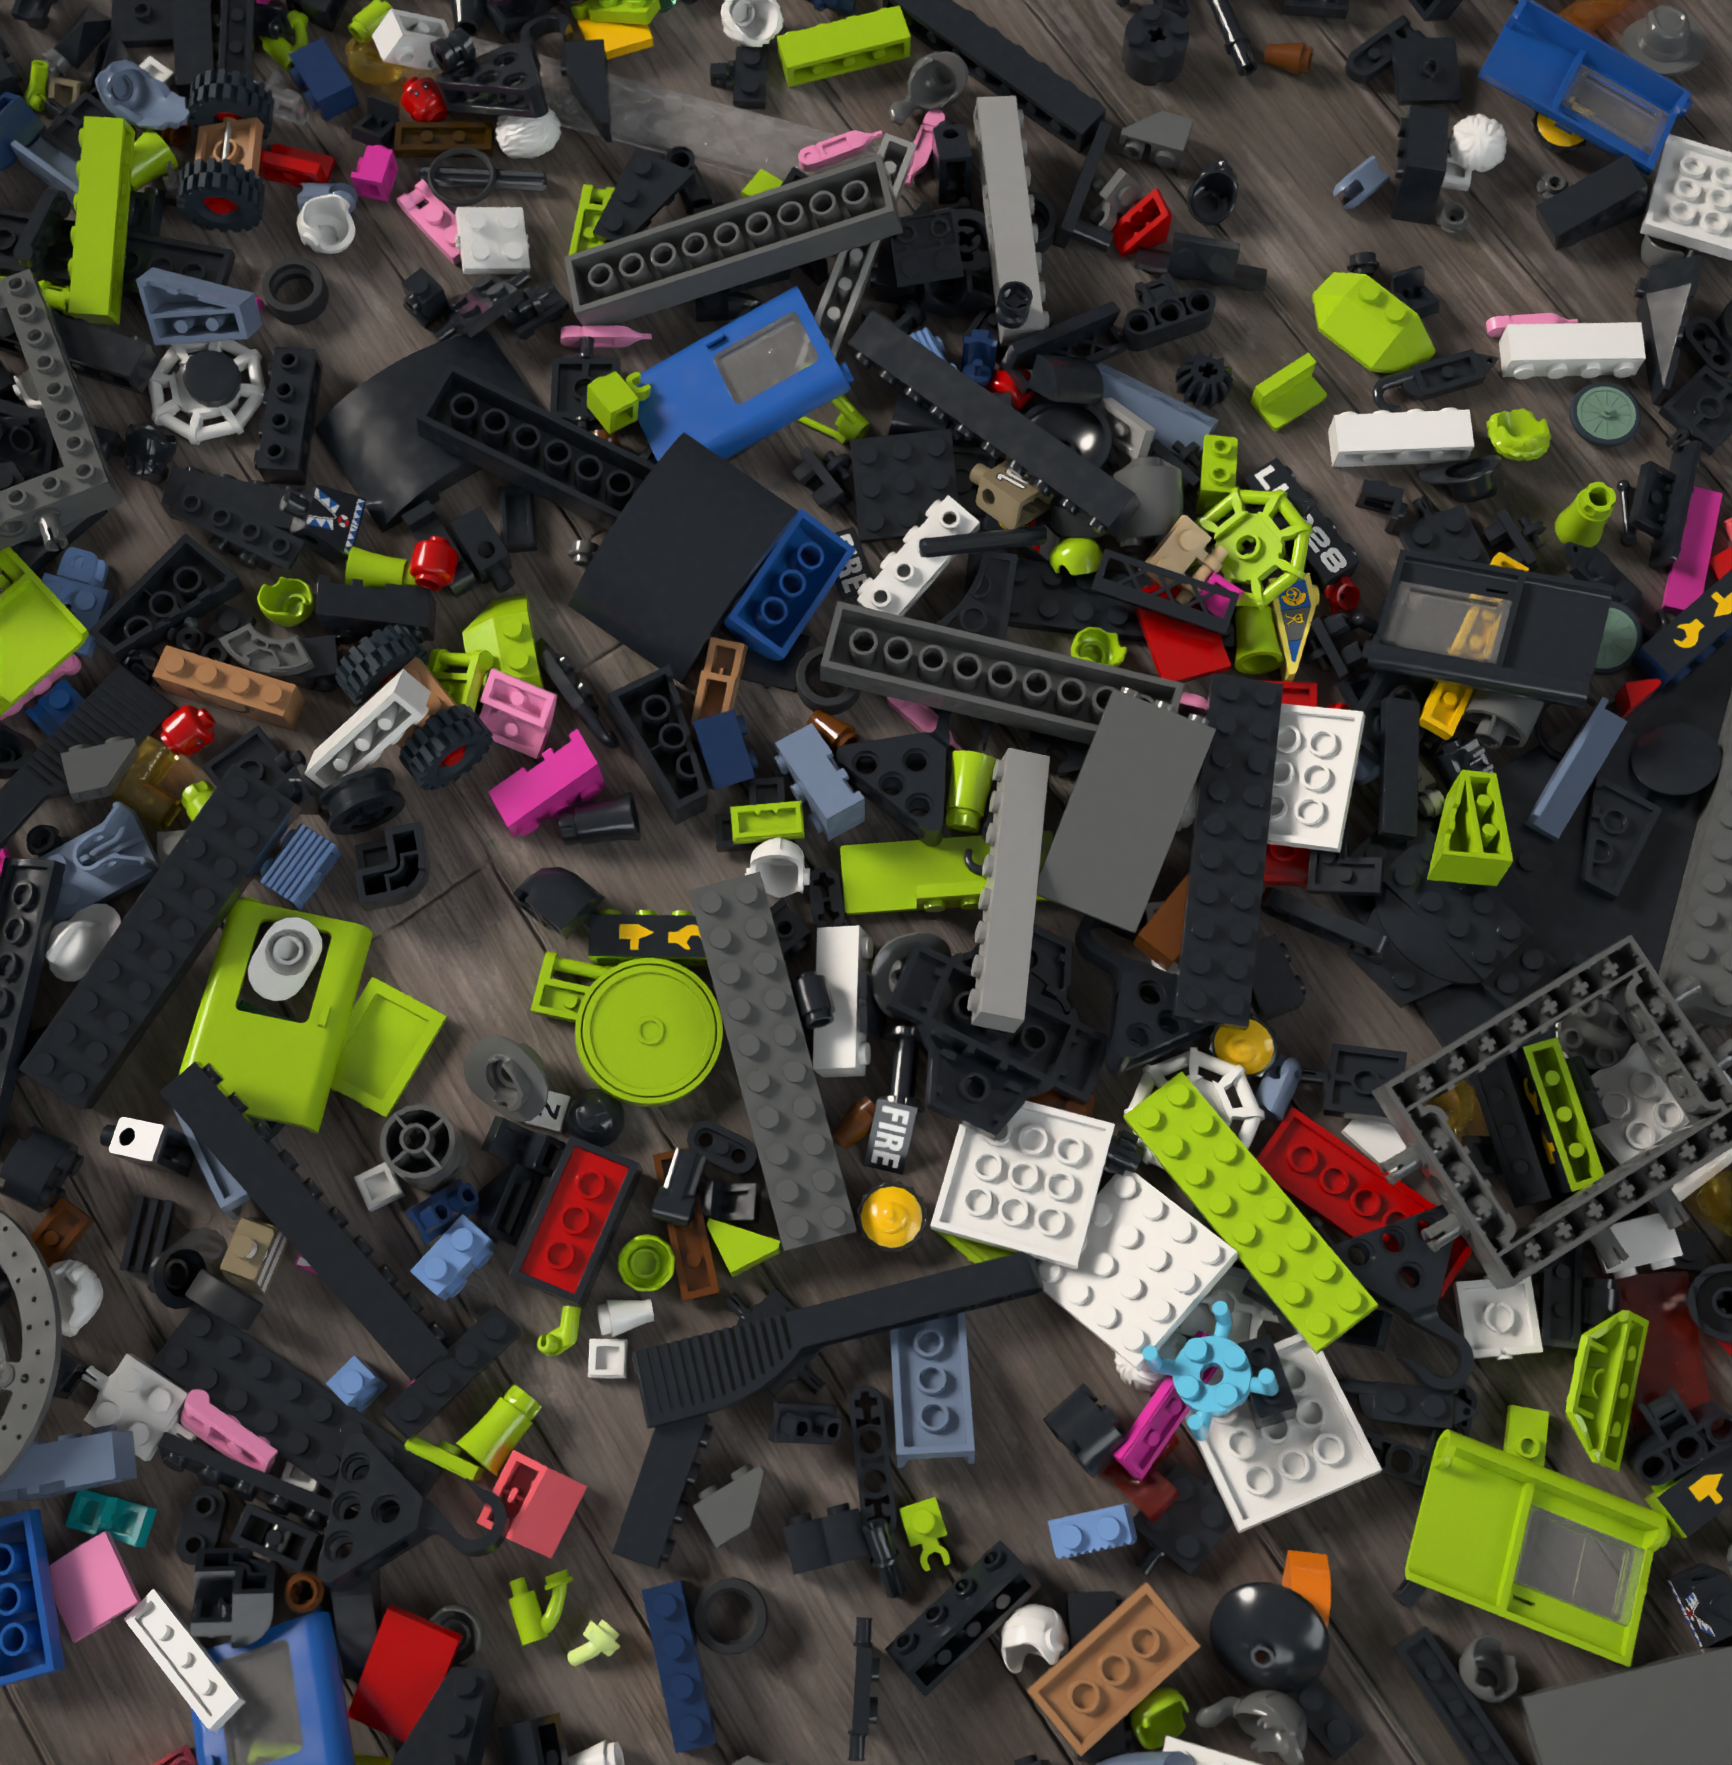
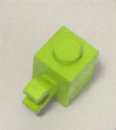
M615 371L605 377H598L588 384L587 407L609 434L637 421L639 401L646 400L650 396L651 386L649 384L643 387H636L641 381V374L639 372L631 373L627 377L626 382Z

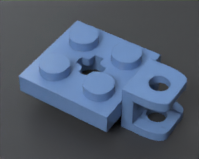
M75 547L68 548L64 553L57 571L58 576L44 573L42 582L67 608L71 607L75 617L88 631L108 612L114 595L109 590L103 589L108 574L107 563L99 560L93 552ZM89 634L85 643L74 654L89 658L93 657L96 644Z

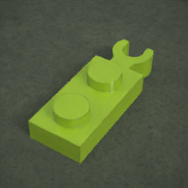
M588 0L572 6L571 11L573 18L585 19L590 17L591 22L649 25L661 7L659 0Z

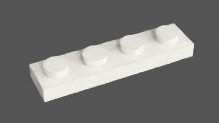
M153 1589L124 1618L209 1730L217 1732L246 1702L198 1639L190 1637V1629L162 1593Z

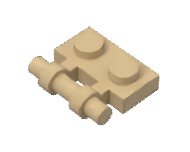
M1182 515L1145 562L1183 574L1191 563L1196 560L1201 566L1192 578L1206 582L1214 572L1218 573L1223 567L1221 562L1229 553L1222 546L1217 545L1212 553L1208 554L1203 548L1211 540V537L1187 515ZM1151 572L1144 574L1159 589L1163 588L1157 574ZM1163 577L1167 585L1175 582V580ZM1184 583L1177 585L1181 591L1174 599L1176 603L1185 605L1192 598L1196 599L1190 585Z

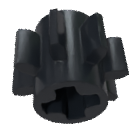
M1125 1129L1119 1131L1117 1136L1113 1134L1103 1170L1112 1175L1116 1173L1124 1175L1125 1170L1135 1172L1144 1152V1148L1136 1145L1139 1136Z

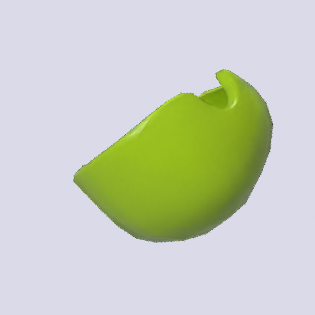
M1069 537L1064 539L1051 550L1049 555L1050 565L1056 573H1059L1060 566L1064 565L1071 575L1097 572L1102 559L1099 545L1090 538Z
M280 577L278 583L273 586L263 584L257 596L258 604L263 614L274 624L282 627H293L305 621L311 616L316 603L310 585L297 578L287 579L286 577Z
M1087 627L1077 633L1071 646V657L1117 668L1123 662L1127 652V647L1120 646L1117 633H1107L1105 630L1097 627Z
M651 1234L638 1235L632 1238L619 1253L618 1271L624 1283L636 1291H656L664 1286L674 1274L675 1256L670 1245L659 1236Z
M1157 1687L1131 1710L1129 1717L1130 1726L1142 1747L1147 1750L1158 1749L1164 1746L1166 1736L1176 1738L1183 1732L1186 1724L1182 1711L1184 1710L1186 1713H1189V1708L1178 1690L1171 1687Z

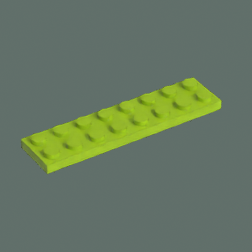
M1182 1071L1123 1116L1127 1124L1139 1136L1140 1140L1221 1239L1237 1251L1239 1261L1316 1355L1378 1308L1376 1301Z

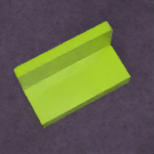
M1309 352L1255 386L1250 404L1273 431H1278L1326 399L1327 393L1312 376L1317 362Z

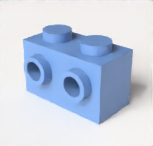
M462 1214L410 1272L437 1297L446 1301L449 1297L453 1298L464 1288L467 1283L466 1278L475 1268L480 1269L488 1262L493 1255L492 1250L497 1244Z

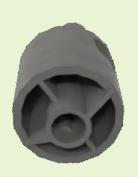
M1159 457L1136 458L1121 471L1113 475L1115 480L1133 491L1141 503V506L1116 537V545L1126 549V554L1146 553V548L1157 547L1183 515L1182 470Z
M1492 653L1490 654L1486 663L1490 662ZM1474 689L1460 719V723L1469 733L1474 735V739H1477L1479 744L1491 749H1498L1500 747L1516 749L1523 747L1527 742L1545 702Z
M424 1104L406 1106L395 1112L383 1127L380 1137V1149L383 1159L391 1170L414 1188L426 1192L443 1189L456 1181L468 1163L469 1152L464 1136L460 1129L436 1107Z

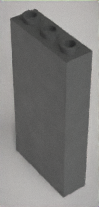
M1122 687L1120 691L1113 689L1039 873L1037 896L1130 933H1136L1216 729L1208 726L1210 721L1204 717L1192 713L1189 714L1188 718L1174 713L1176 707L1159 700H1156L1154 704L1141 700V693L1127 687Z
M1732 1642L1515 1695L1536 1765H1732Z

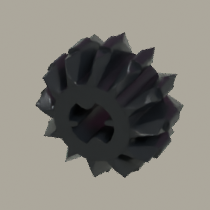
M1198 351L1193 357L1187 356L1183 360L1181 367L1177 370L1175 375V382L1177 383L1176 393L1184 395V403L1192 401L1195 403L1196 409L1204 404L1210 410L1215 404L1221 405L1233 386L1232 368L1224 366V358L1217 360L1213 358L1212 352L1204 356Z

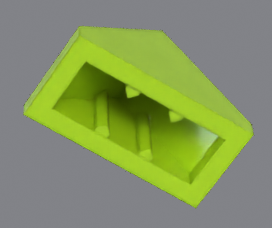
M710 1218L708 1220L707 1227L732 1278L776 1256L781 1251L782 1245L779 1240Z

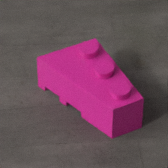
M578 729L569 734L572 741L557 752L549 748L542 753L544 761L529 771L522 767L488 792L513 838L518 835L525 836L534 832L543 821L549 818H559L561 812L569 811L571 806L580 801L587 802L596 798L601 793V790L606 787L599 765Z

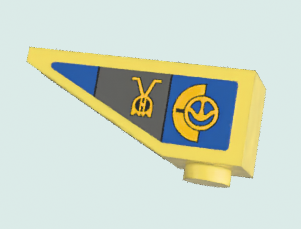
M1306 573L1302 581H1296L1269 603L1273 612L1278 643L1284 658V663L1279 667L1282 681L1293 682L1311 626L1310 622L1313 619L1316 605H1319V590L1317 585H1312L1310 573ZM1278 578L1268 579L1266 587Z

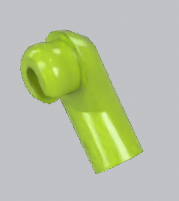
M42 60L32 61L31 77L24 96L27 105L37 112L44 111L45 101L48 102L46 95L49 65Z
M563 1306L560 1326L548 1334H542L538 1338L537 1347L541 1353L549 1357L558 1356L576 1343L581 1308Z

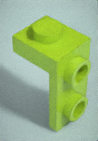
M1204 436L1201 483L1195 504V514L1205 515L1231 493V489L1236 488L1238 439L1236 437Z

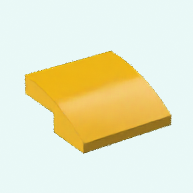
M590 17L576 19L583 41L604 39L607 60L654 46L653 37L647 24L591 22Z

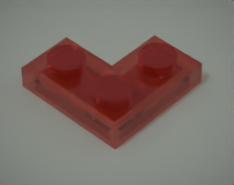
M1174 1433L1142 1480L1131 1476L1117 1460L1101 1472L1152 1523L1180 1496L1178 1490L1155 1469L1180 1443Z

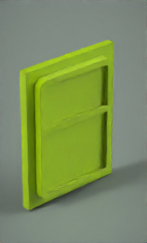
M372 977L352 1009L331 1090L345 1095L361 1104L364 1108H369L388 1119L448 1017L419 1002L411 995H406Z

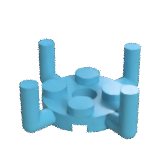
M1217 1301L1212 1306V1311L1217 1320L1214 1336L1190 1339L1180 1351L1176 1360L1161 1358L1156 1347L1152 1345L1146 1346L1142 1351L1143 1358L1149 1369L1155 1373L1173 1376L1174 1386L1178 1395L1192 1411L1196 1412V1414L1188 1417L1187 1425L1193 1437L1198 1441H1203L1208 1437L1212 1417L1223 1416L1238 1405L1241 1406L1247 1400L1250 1392L1274 1396L1279 1390L1273 1371L1262 1369L1258 1377L1253 1376L1244 1350L1229 1340L1233 1319L1224 1301ZM1217 1367L1223 1371L1224 1375L1221 1382L1216 1385H1207L1202 1381L1203 1373L1208 1368Z

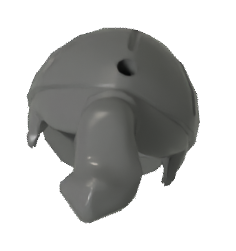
M937 51L920 58L914 64L909 74L907 97L904 100L893 102L889 108L891 122L902 126L906 118L911 117L919 108L933 111L945 109L953 105L961 96L969 74L962 58L952 52Z
M1261 1690L1245 1698L1227 1696L1209 1707L1199 1709L1197 1712L1196 1722L1205 1728L1215 1727L1226 1718L1232 1716L1238 1720L1239 1726L1246 1734L1256 1739L1250 1746L1251 1750L1257 1747L1258 1753L1278 1754L1287 1765H1304L1302 1751L1307 1741V1720L1298 1703L1285 1693L1276 1690Z

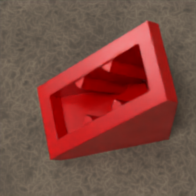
M1155 188L1122 216L1112 230H1110V232L1114 233L1112 239L1120 256L1125 257L1137 252L1138 247L1151 248L1167 242L1172 214L1160 189Z

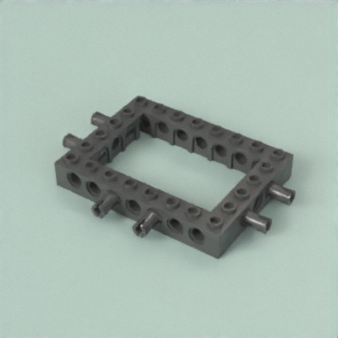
M27 269L0 279V336L3 338L16 331L64 467L0 491V550L42 535L45 548L48 551L55 552L59 551L55 540L59 541L62 549L68 545V540L62 526L122 504L46 295L32 271Z
M1629 935L1371 1091L1406 1146L1405 1150L1379 1164L1382 1174L1397 1167V1170L1385 1176V1179L1394 1185L1411 1172L1420 1168L1448 1212V1216L1421 1231L1424 1240L1431 1239L1439 1234L1438 1237L1427 1243L1431 1250L1437 1252L1441 1247L1462 1235L1498 1290L1515 1286L1586 1240L1591 1241L1606 1264L1607 1269L1621 1264L1620 1260L1625 1261L1630 1256L1624 1251L1610 1227L1614 1222L1647 1201H1652L1669 1230L1682 1225V1221L1687 1222L1691 1218L1671 1188L1680 1180L1732 1148V1085L1722 1072L1732 1066V1053L1728 1055L1732 1051V1039L1729 1038L1725 1043L1709 1052L1681 1010L1680 1006L1702 994L1700 985L1685 991V988L1697 982L1693 976L1685 975L1667 988L1633 936ZM1607 995L1690 1122L1516 1230L1514 1219L1510 1213L1505 1214L1489 1189L1492 1186L1489 1180L1482 1178L1469 1158V1149L1467 1146L1462 1147L1446 1122L1449 1119L1446 1113L1436 1105L1424 1106V1104L1449 1092L1458 1083L1480 1073L1489 1064L1516 1051L1520 1045L1547 1032L1551 1026L1579 1012V1009Z

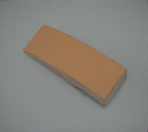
M714 637L710 638L704 671L701 670L689 728L691 740L697 741L692 721L733 709L748 649L746 644Z

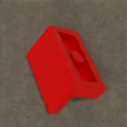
M275 143L270 152L261 150L259 172L262 179L302 188L301 183H328L335 160L332 156Z

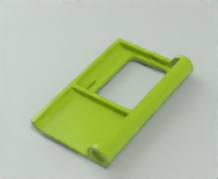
M241 897L227 915L179 1074L195 1061L202 1062L204 1066L211 1063L223 1076L224 1080L220 1084L229 1095L235 1091L249 1106V1109L245 1111L249 1117L298 1126L309 1130L311 1133L318 1134L373 932L369 928L357 923L266 905L252 897ZM298 917L309 921L317 928L318 932L327 933L331 936L330 946L311 1013L306 1022L297 1023L244 1012L236 1008L259 928L263 922L276 923L284 918Z

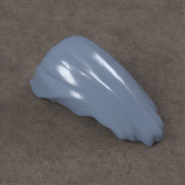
M128 60L112 62L96 77L95 84L105 107L116 117L124 118L130 125L154 130L178 129L180 126L188 125L187 120L190 116V111L187 110V99L172 92L164 82L152 77L136 63Z

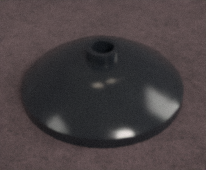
M1048 400L1036 405L1024 414L1026 418L1101 470L1106 465L1112 450V434L1107 419L1095 406L1086 403L1054 402Z
M1252 1582L1237 1586L1219 1600L1211 1617L1209 1632L1211 1645L1216 1657L1234 1678L1259 1691L1276 1690L1282 1693L1295 1692L1314 1682L1326 1665L1330 1647L1329 1635L1321 1615L1307 1599L1285 1586L1269 1582ZM1258 1650H1264L1269 1655L1262 1654Z

